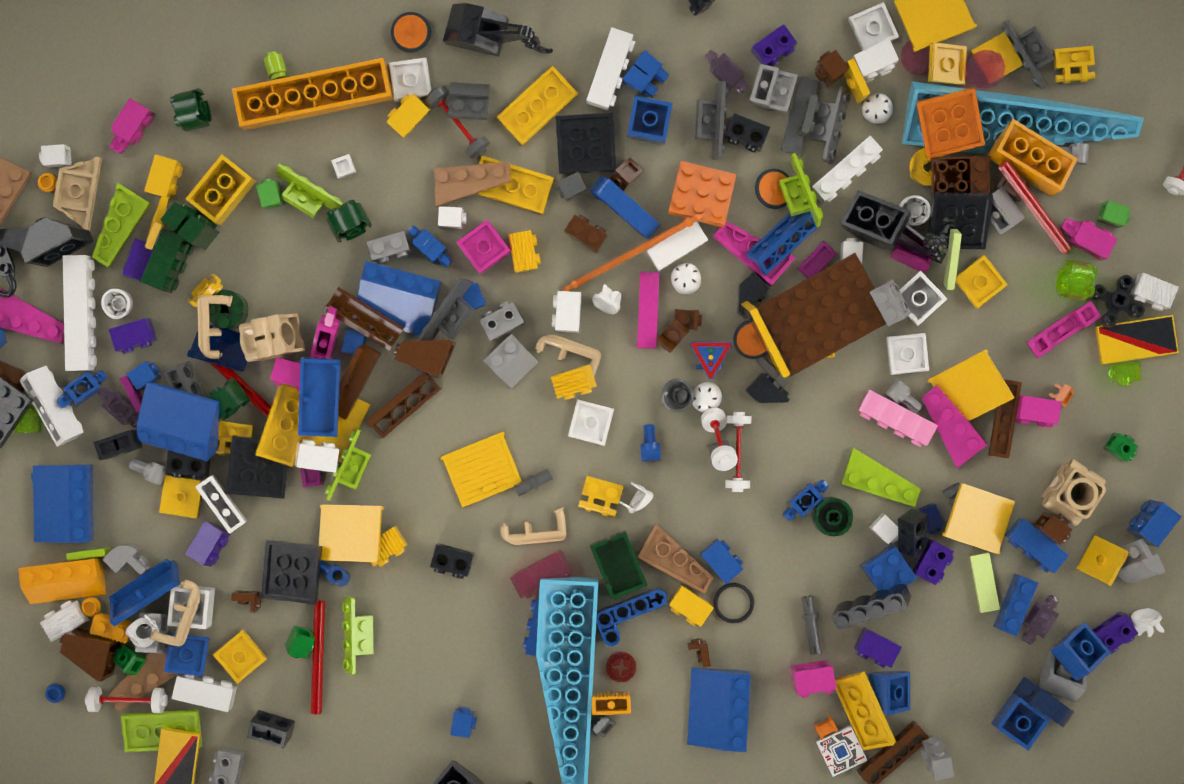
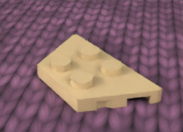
M94 157V159L89 161H82L72 166L59 168L53 207L89 231L102 158Z

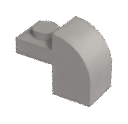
M135 544L118 546L103 558V561L115 573L123 571L128 564L140 575L151 569L148 565V560L142 555H138L142 548Z

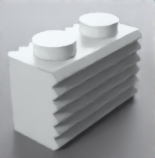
M1139 273L1135 278L1129 295L1133 296L1134 301L1145 304L1147 302L1152 304L1151 307L1153 309L1163 311V309L1171 308L1179 287L1149 274Z
M69 600L60 606L61 610L58 612L53 610L44 615L45 619L40 622V625H42L51 642L61 638L64 633L76 629L89 621V618L82 612L78 601L72 603Z

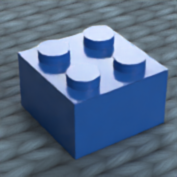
M634 96L627 138L665 145L673 103Z
M1149 500L1143 503L1137 517L1134 516L1130 520L1127 531L1139 540L1144 538L1147 545L1159 547L1182 516L1164 502Z
M892 544L860 565L877 591L889 590L897 584L908 585L917 579L897 547Z
M1085 622L1069 631L1050 650L1076 681L1090 674L1111 653Z
M1013 692L991 724L1029 751L1051 719Z

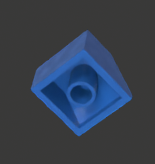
M909 671L869 673L868 680L884 715H892L910 710Z

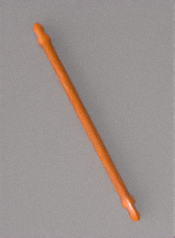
M701 214L685 218L684 222L682 221L675 225V227H671L662 232V234L660 233V235L658 234L651 238V240L649 239V241L647 240V242L638 245V247L636 246V248L614 258L612 261L604 264V266L602 265L589 272V274L587 273V275L585 274L578 279L572 280L571 284L564 286L563 291L570 292L572 289H577L587 281L608 271V269L610 270L621 264V262L627 261L636 256V254L638 255V253L647 250V248L649 249V247L651 248V246L660 243V241L662 242V240L684 230V228L693 226L694 222L701 220Z

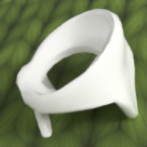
M604 284L602 292L593 296L594 306L612 315L620 310L621 293L619 291H612Z
M631 482L630 484L636 487L638 491L629 506L622 501L619 503L625 506L629 513H634L644 508L653 499L654 495L653 492L646 490L643 486Z
M1145 608L1131 614V622L1139 633L1137 635L1141 636L1144 631H1147L1148 637H1151L1154 633L1153 626L1159 632H1165L1160 625L1162 616L1158 611Z
M146 614L144 615L145 618L135 620L125 631L132 643L140 648L149 647L156 641L149 639V637L146 639L137 637L136 630L140 625L148 624L151 626L152 632L155 629L159 632L156 621L150 619Z

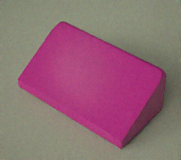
M898 244L895 245L890 256L892 259L922 273L927 271L932 262L931 259Z

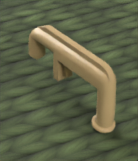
M202 295L198 298V346L207 358L220 359L222 357V353L219 350H210V336H221L222 330L210 328L209 304H226L230 307L233 299L232 295Z
M557 335L542 336L537 341L535 346L537 353L543 352L545 344L561 348L558 357L559 361L565 359L567 351L591 359L590 365L595 376L602 356L599 350Z
M559 507L553 511L556 514L558 530L532 532L531 523L525 521V533L509 535L508 525L502 523V526H500L501 537L514 545L562 541L567 535L564 507Z
M186 579L181 582L182 588L191 590L186 605L173 603L174 610L183 612L175 636L162 634L155 629L149 639L178 647L185 643L200 602V590L196 583Z

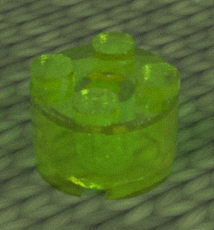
M1064 260L1062 264L1065 265L1063 269L1058 270L1056 277V290L1060 291V294H1057L1058 297L1085 301L1088 297H1092L1095 292L1093 283L1097 275V267L1087 262Z

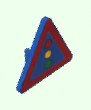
M731 342L690 343L709 379H713L732 347Z

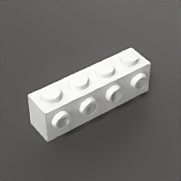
M611 27L586 100L587 104L609 111L610 106L614 107L617 98L614 95L616 88L620 89L623 78L620 77L622 70L626 71L629 59H626L628 52L632 53L636 41H633V34Z
M870 135L813 185L810 190L815 192L816 198L821 203H824L826 200L828 202L832 201L838 195L836 191L839 188L844 190L852 183L850 179L855 174L859 177L867 170L864 167L869 162L873 164L881 157L879 153L883 149Z
M47 366L28 372L20 379L26 393L34 400L33 405L57 447L77 439L84 433L82 424L73 414L71 405L66 408H61L58 405L57 400L64 393L56 384L54 375Z

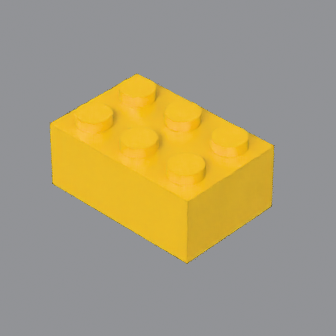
M221 154L186 197V200L214 223L221 226L257 181Z

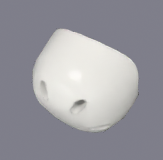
M881 93L869 95L862 104L864 118L873 124L887 122L893 114L891 99Z
M913 195L906 197L900 203V207L910 210L912 214L907 223L908 225H921L928 220L931 207L925 198Z
M682 263L673 269L671 282L678 293L684 295L692 294L701 285V274L695 265Z
M110 289L102 296L101 305L109 317L120 319L128 315L132 310L133 299L124 289Z
M703 382L693 389L696 399H694L692 405L696 410L704 413L707 409H710L708 406L717 408L720 405L722 393L716 384Z

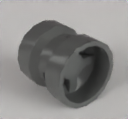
M959 482L943 490V494L949 498V504L952 508L960 486Z

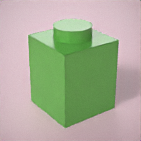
M265 179L261 181V184L256 185L262 208L267 210L284 205L278 182L272 181V179Z
M1109 200L1103 202L1096 221L1116 228L1123 227L1130 220V207Z

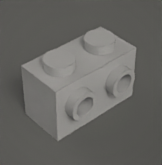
M1003 186L992 193L993 202L990 216L991 223L1000 235L1025 218Z
M404 231L367 242L372 261L378 262V264L388 262L389 258L395 256L396 258L405 257L408 255L407 253L412 252L407 233Z
M893 279L870 291L888 326L911 314L907 302L903 299L900 289Z
M507 301L498 306V311L494 313L489 311L482 315L483 319L479 320L491 342L525 324L513 302L509 303Z
M139 613L138 619L145 618L144 615L146 614L150 619L156 621L159 632L167 635L168 615ZM142 624L137 628V637L140 639L150 637L152 633L151 626ZM155 641L146 648L135 646V652H166V644Z
M931 737L921 741L923 749H920L922 760L925 761L927 770L931 771L935 781L954 777L952 759L941 737Z
M222 747L218 752L216 751L213 763H216L215 769L211 771L209 782H212L211 784H239L245 751Z

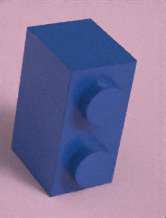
M716 539L700 554L724 583L727 584L743 570L740 566L743 562L736 554L732 556L728 552L731 548L724 540L720 542Z

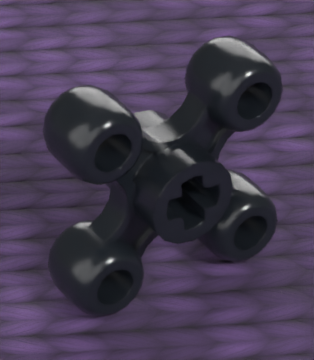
M1123 275L1118 278L1115 292H1108L1100 284L1094 285L1089 290L1091 299L1105 302L1107 312L1100 318V323L1104 328H1111L1117 324V314L1119 311H1126L1133 319L1140 318L1145 313L1143 304L1129 301L1127 291L1134 285V280L1129 275Z

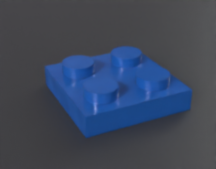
M188 635L182 646L178 647L168 644L164 672L203 677L210 638Z

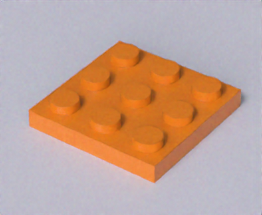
M974 87L916 102L927 159L985 145Z
M681 161L668 214L682 218H691L695 214H701L702 218L698 222L724 228L737 174Z

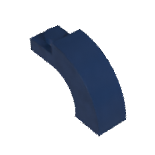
M1023 677L1013 691L1063 728L1074 714L1073 710L1026 677Z

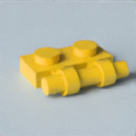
M1093 46L1053 50L1055 57L1054 70L1062 69V75H1055L1056 83L1069 84L1071 81L1087 82L1088 80L1095 79V72H1088V67L1095 65ZM1070 68H1079L1080 72L1071 74Z
M220 421L218 431L220 443L215 453H218L219 456L230 455V447H227V441L231 442L232 436L253 438L254 425Z
M587 476L582 494L589 496L588 501L580 500L578 507L585 509L587 512L601 513V516L615 517L617 510L611 509L610 505L611 503L619 505L624 486ZM594 498L604 500V506L594 504Z

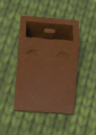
M990 156L931 158L932 197L933 192L990 193Z

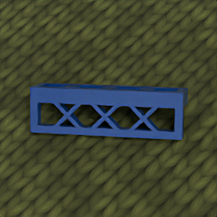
M811 212L791 216L789 213L746 253L749 260L757 263L763 275L766 276L818 228L815 225ZM810 219L812 224L807 229H804L806 222ZM795 232H798L797 238L794 241H791L792 235ZM784 245L783 251L777 254L779 247ZM768 257H771L770 263L765 267L763 262Z

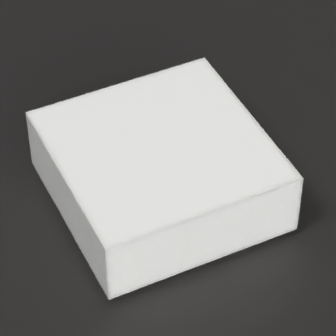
M350 154L331 160L338 179L357 173Z

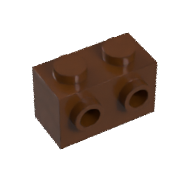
M837 50L832 53L827 51L817 61L815 75L819 81H823L829 87L844 77L849 67Z
M581 214L579 217L574 215L564 230L565 234L593 252L598 253L607 239V235L604 234L606 230L598 225L593 227L589 224L590 220Z
M1045 512L1033 524L1048 539L1059 545L1065 543L1070 538L1069 533L1072 531L1068 527L1069 522L1061 516L1057 517Z

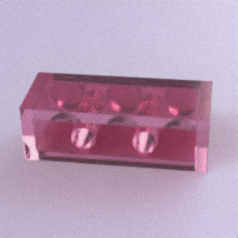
M562 549L515 573L510 577V580L520 598L525 596L528 599L536 594L535 591L540 588V579L569 577V572L572 571V568Z

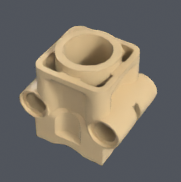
M298 313L276 314L240 324V345L245 359L248 362L265 361L306 351L299 331Z
M1072 458L1066 465L1060 466L1052 482L1045 489L1041 496L1044 498L1042 506L1056 515L1060 514L1070 524L1077 526L1083 518L1087 519L1091 516L1106 492V487L1104 486L1106 479L1092 470H1088L1086 466ZM1078 484L1080 495L1076 501H1073L1071 490Z

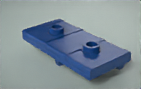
M301 357L298 436L337 437L341 359Z
M166 559L110 595V623L115 627L149 603L157 600L166 592L180 585L178 564L174 560L170 562Z

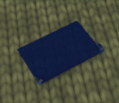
M210 325V328H219L214 325ZM219 328V330H222L221 336H210V350H219L222 353L220 359H210L204 356L198 346L197 331L192 347L188 350L187 357L244 372L247 360L240 345L239 332Z

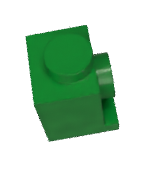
M127 645L119 647L115 651V658L113 659V662L124 673L135 676L147 661L139 652H135L133 647Z

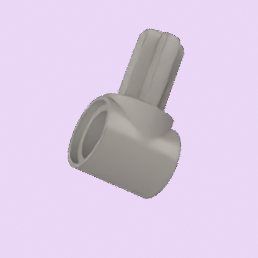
M1073 143L1069 148L1060 147L1078 159L1075 165L1088 164L1089 144Z
M896 379L884 393L894 403H903L913 413H917L922 407L921 403L910 395V388L899 379Z
M132 459L129 468L143 474L145 480L158 485L162 484L166 475V466L153 461L145 463L138 459Z

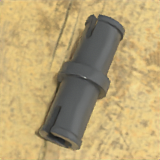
M547 468L534 476H528L529 479L514 485L518 496L532 489H538V486L553 480Z

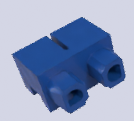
M644 50L624 76L622 83L628 87L630 86L639 95L644 94L653 98L658 88L652 85L651 82L655 78L663 84L669 74L662 68V63Z

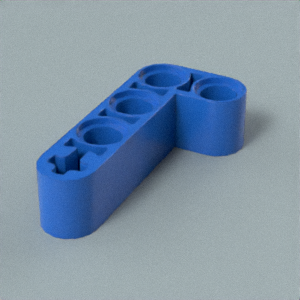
M600 176L590 188L589 192L595 198L604 202L647 240L659 228L660 224L608 178Z
M654 588L599 610L596 623L604 643L608 646H615L619 643L620 632L617 624L665 605L667 601L665 591L661 588ZM656 593H658L659 595H663L661 597L660 602H658L657 599H654L651 601L652 605L649 606L648 599L646 598L647 596H649L651 600L655 598ZM643 600L646 605L642 609H637L635 602ZM625 607L628 613L625 616H620L617 613L618 608ZM607 614L610 620L607 623H602L599 620L600 615ZM614 632L617 638L614 641H610L606 638L607 633Z

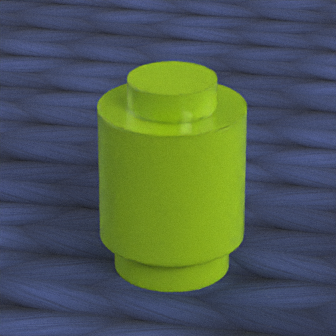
M277 51L267 53L263 60L268 77L271 80L286 78L287 70L282 54L277 53Z

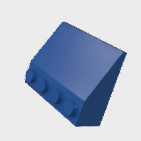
M365 261L357 298L405 327L403 329L404 332L420 336L423 328L427 326L435 312L442 282Z
M148 381L137 421V441L208 461L218 450L219 401Z
M93 464L33 466L34 542L83 543L94 540Z
M691 667L687 745L724 751H747L751 680L749 671Z

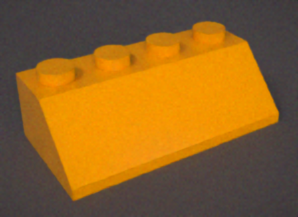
M1014 119L1009 122L996 139L988 154L990 160L998 165L1004 161H1009L1021 178L1027 180L1029 184L1051 197L1062 191L1078 160L1073 155Z
M102 556L18 568L20 587L30 604L107 594Z

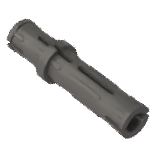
M809 595L808 601L807 596L801 597L804 609L803 619L806 622L810 655H815V647L816 654H821L822 650L816 619L818 613L815 612L814 596Z

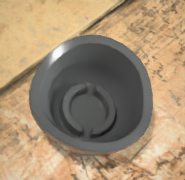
M677 378L665 384L662 390V402L668 410L682 412L692 405L694 392L688 382Z

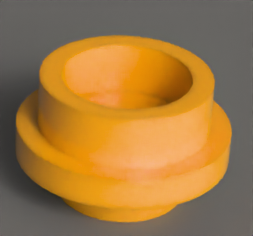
M44 173L39 177L38 186L42 191L52 192L56 189L57 178L55 175Z
M94 597L86 598L81 605L82 612L89 617L97 615L101 610L100 601Z

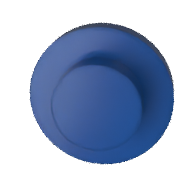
M57 683L48 686L45 692L47 700L52 703L62 701L65 697L64 687Z

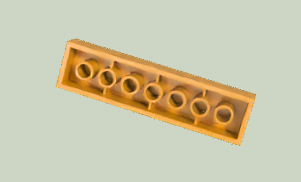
M384 58L232 88L239 127L243 130L394 100L388 68Z

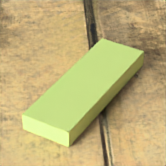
M950 229L943 284L947 290L955 289L962 237L958 229Z
M986 552L970 555L969 559L979 612L1000 610L990 554Z

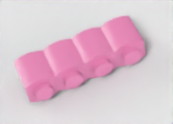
M871 390L866 391L857 408V411L861 412L859 416L869 421L871 418L878 421L876 425L886 430L890 427L895 430L893 434L903 439L907 436L912 439L910 443L920 448L922 445L927 446L938 426Z

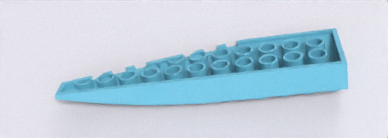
M912 82L907 100L902 143L924 146L916 107L917 101L961 91L965 88ZM976 90L985 145L963 150L962 152L979 154L990 151L996 139L1012 119L1055 145H1065V143L1072 142L1083 143V141L1091 140L1102 141L1103 139L1110 138L1114 140L1139 137L1144 118L1087 106Z
M594 577L540 579L536 658L562 784H588L598 578Z

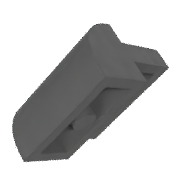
M451 82L448 117L487 120L490 84Z

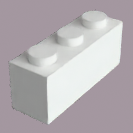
M696 221L693 223V226L686 227L662 242L651 246V248L649 247L646 253L659 272L706 243L708 239Z
M214 474L196 486V489L229 534L247 522L230 496L225 493V489Z
M180 674L176 678L172 699L229 712L233 707L237 686L232 685V682L226 680L221 682L214 681V678L210 676H203L201 678Z

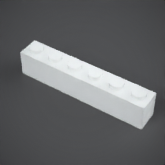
M88 255L63 256L65 371H95L94 367L97 365V358L94 355V347H96V337L94 336L96 319L93 317V309L96 306L95 299L93 298L95 281L92 279L95 263L92 257Z

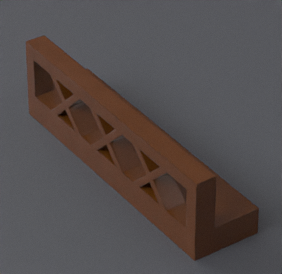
M340 287L336 289L331 300L323 309L325 312H328L329 307L336 308L338 310L336 313L338 320L389 351L405 328Z
M366 344L356 349L340 381L338 416L344 420H347L381 355L379 351Z
M423 372L366 422L383 439L438 393L441 388L428 373ZM427 381L435 388L430 394L422 393V386ZM410 395H419V401L416 406H407ZM396 407H404V416L402 418H393V410ZM382 419L390 420L389 429L383 433L377 426V423Z
M1004 379L1015 398L996 407L988 455L1009 458L1022 382Z
M915 721L894 737L896 741L894 745L883 747L856 770L867 784H879L922 747L921 741L929 739ZM919 733L924 737L918 743L911 742ZM907 745V752L904 755H896L898 751ZM890 758H893V763L889 768L882 767ZM878 770V778L871 782L868 778Z

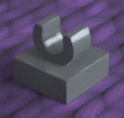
M598 715L600 716L598 723L591 720V724L594 726L592 730L597 735L605 737L617 723L606 715Z

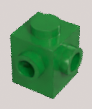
M1113 433L1103 449L1120 461L1128 462L1136 456V450L1139 446L1134 443L1135 440L1126 434L1123 436L1120 433Z
M293 626L285 644L288 655L296 659L307 658L308 653H311L314 647L315 638L312 630Z

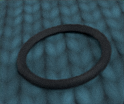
M729 583L722 586L714 597V609L717 615L728 623H740L746 620L754 608L752 593L747 587L739 583ZM739 587L748 594L750 608L742 618L729 619L719 611L718 598L725 589Z

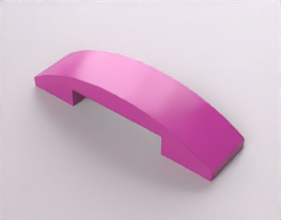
M640 271L637 348L656 349L659 272Z
M1089 301L1054 322L1026 343L1036 359H1038L1080 329L1101 318V315L1092 301Z

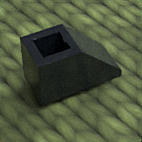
M755 272L738 286L737 314L739 316L742 313L746 315L741 305L742 303L749 301L753 304L757 300L761 302L768 296L766 292L769 290V287Z
M760 373L745 389L758 403H785L790 400L787 397L789 395L788 392L781 386L777 388L773 384L775 380L767 373L765 375Z

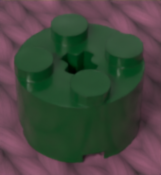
M197 88L181 92L170 97L171 105L175 111L174 122L177 127L181 126L186 132L211 125L208 123L212 121L208 100H203L202 95L205 94L201 89Z
M349 200L343 207L339 209L334 208L327 212V223L337 242H342L341 239L346 238L347 241L355 239L366 232L365 228L367 226L369 228L372 226L362 204L356 203L355 200Z
M220 290L217 294H213L233 296L231 305L228 308L229 313H225V307L228 306L226 304H209V321L213 325L224 329H235L240 324L245 323L248 318V303L242 295L230 290Z
M234 378L229 379L223 388L217 387L209 393L210 396L207 397L219 401V422L238 412L241 405L244 407L251 400Z
M832 496L825 497L813 508L811 513L812 522L817 530L827 536H841L848 532L852 526L853 511L845 501ZM830 513H836L834 515V517L836 518L834 521L831 519L829 520Z

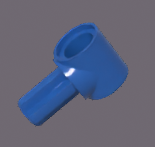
M646 424L643 426L644 443L640 445L641 462L661 461L660 443H656L655 426L653 424Z
M321 560L320 573L326 575L328 581L340 587L349 583L350 574L348 571L336 564L332 566ZM342 572V578L336 581V575Z

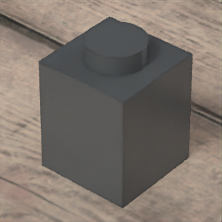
M579 172L558 181L559 187L556 188L561 198L565 197L566 201L587 192Z

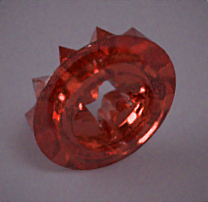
M616 652L608 658L606 672L612 680L618 683L627 682L634 677L636 662L630 654ZM621 659H623L624 666L629 669H624L621 675H619V669L613 666L620 665Z

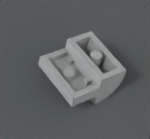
M760 64L750 102L762 109L769 111L771 109L788 114L799 76L781 71L776 67Z
M1144 538L1121 547L1130 552L1118 573V576L1123 581L1134 584L1166 572L1158 554L1152 556Z

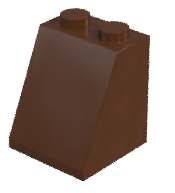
M451 340L402 341L401 345L397 344L395 348V360L442 378L456 342Z
M80 628L73 629L61 636L59 646H61L60 653L96 681L102 682L113 676L116 665L113 662L115 658L114 653L120 647V641L116 642V640H109V638L105 639V637L98 635L94 636V634H90L89 630Z

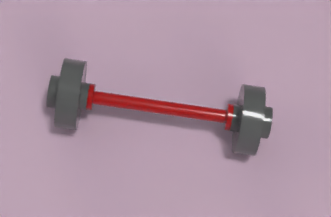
M445 86L436 87L429 92V97L425 102L430 108H434L437 105L439 107L442 106L448 114L449 107L446 105L445 99L449 95V91ZM451 118L470 141V146L465 151L467 155L473 158L476 155L479 157L485 153L486 147L490 143L486 137L483 136L478 140L473 138L458 118Z

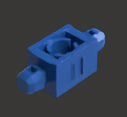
M412 225L407 230L408 235L414 239L412 242L413 246L433 264L439 260L442 266L448 267L452 263L451 258L447 254L444 255L447 251L446 247L426 229L420 233V230Z
M103 370L96 372L93 377L89 371L64 387L66 395L63 394L58 398V405L61 408H66L72 402L75 407L79 406L100 391L99 383L102 384L106 381L107 375ZM79 386H88V390L84 393L76 391Z
M825 480L818 481L815 487L808 483L787 501L792 507H788L783 512V516L789 521L796 517V513L801 517L806 515L824 499L820 493H824L829 487ZM808 490L815 496V500L813 496H810V493H807ZM804 495L810 496V503L807 505L801 504V498ZM796 501L801 504V507H804L803 510L797 505Z

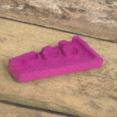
M727 221L724 228L720 227L713 235L715 240L752 272H755L770 287L796 258L789 254L765 276L762 274L757 263L749 260L746 256V253L761 240L760 238L749 235L748 232ZM768 257L763 262L765 267L770 263L771 257Z
M0 288V290H1L3 293H6V292H7L6 290ZM15 295L8 298L0 296V327L53 342L64 343L63 322L24 302Z
M938 385L922 397L934 424L938 425L937 430L956 468L987 446L988 443Z

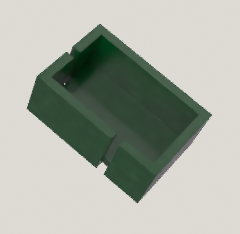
M174 202L160 219L172 230L176 231L178 228L177 234L187 242L204 250L209 247L220 233L215 229L217 225L214 222L202 217L200 211L184 202L181 204Z
M163 228L140 282L164 292L172 293L173 290L175 291L179 285L178 276L185 271L187 266L186 259L188 255L192 254L194 245L187 242L179 234Z
M626 530L611 535L609 541L604 538L590 544L603 580H606L608 577L605 585L611 600L648 586Z

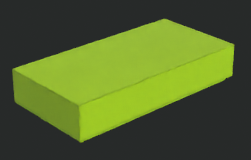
M110 547L73 551L66 553L68 561L106 556L111 549Z

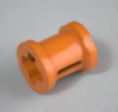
M831 716L818 725L816 723L813 724L821 740L824 739V736L838 731Z

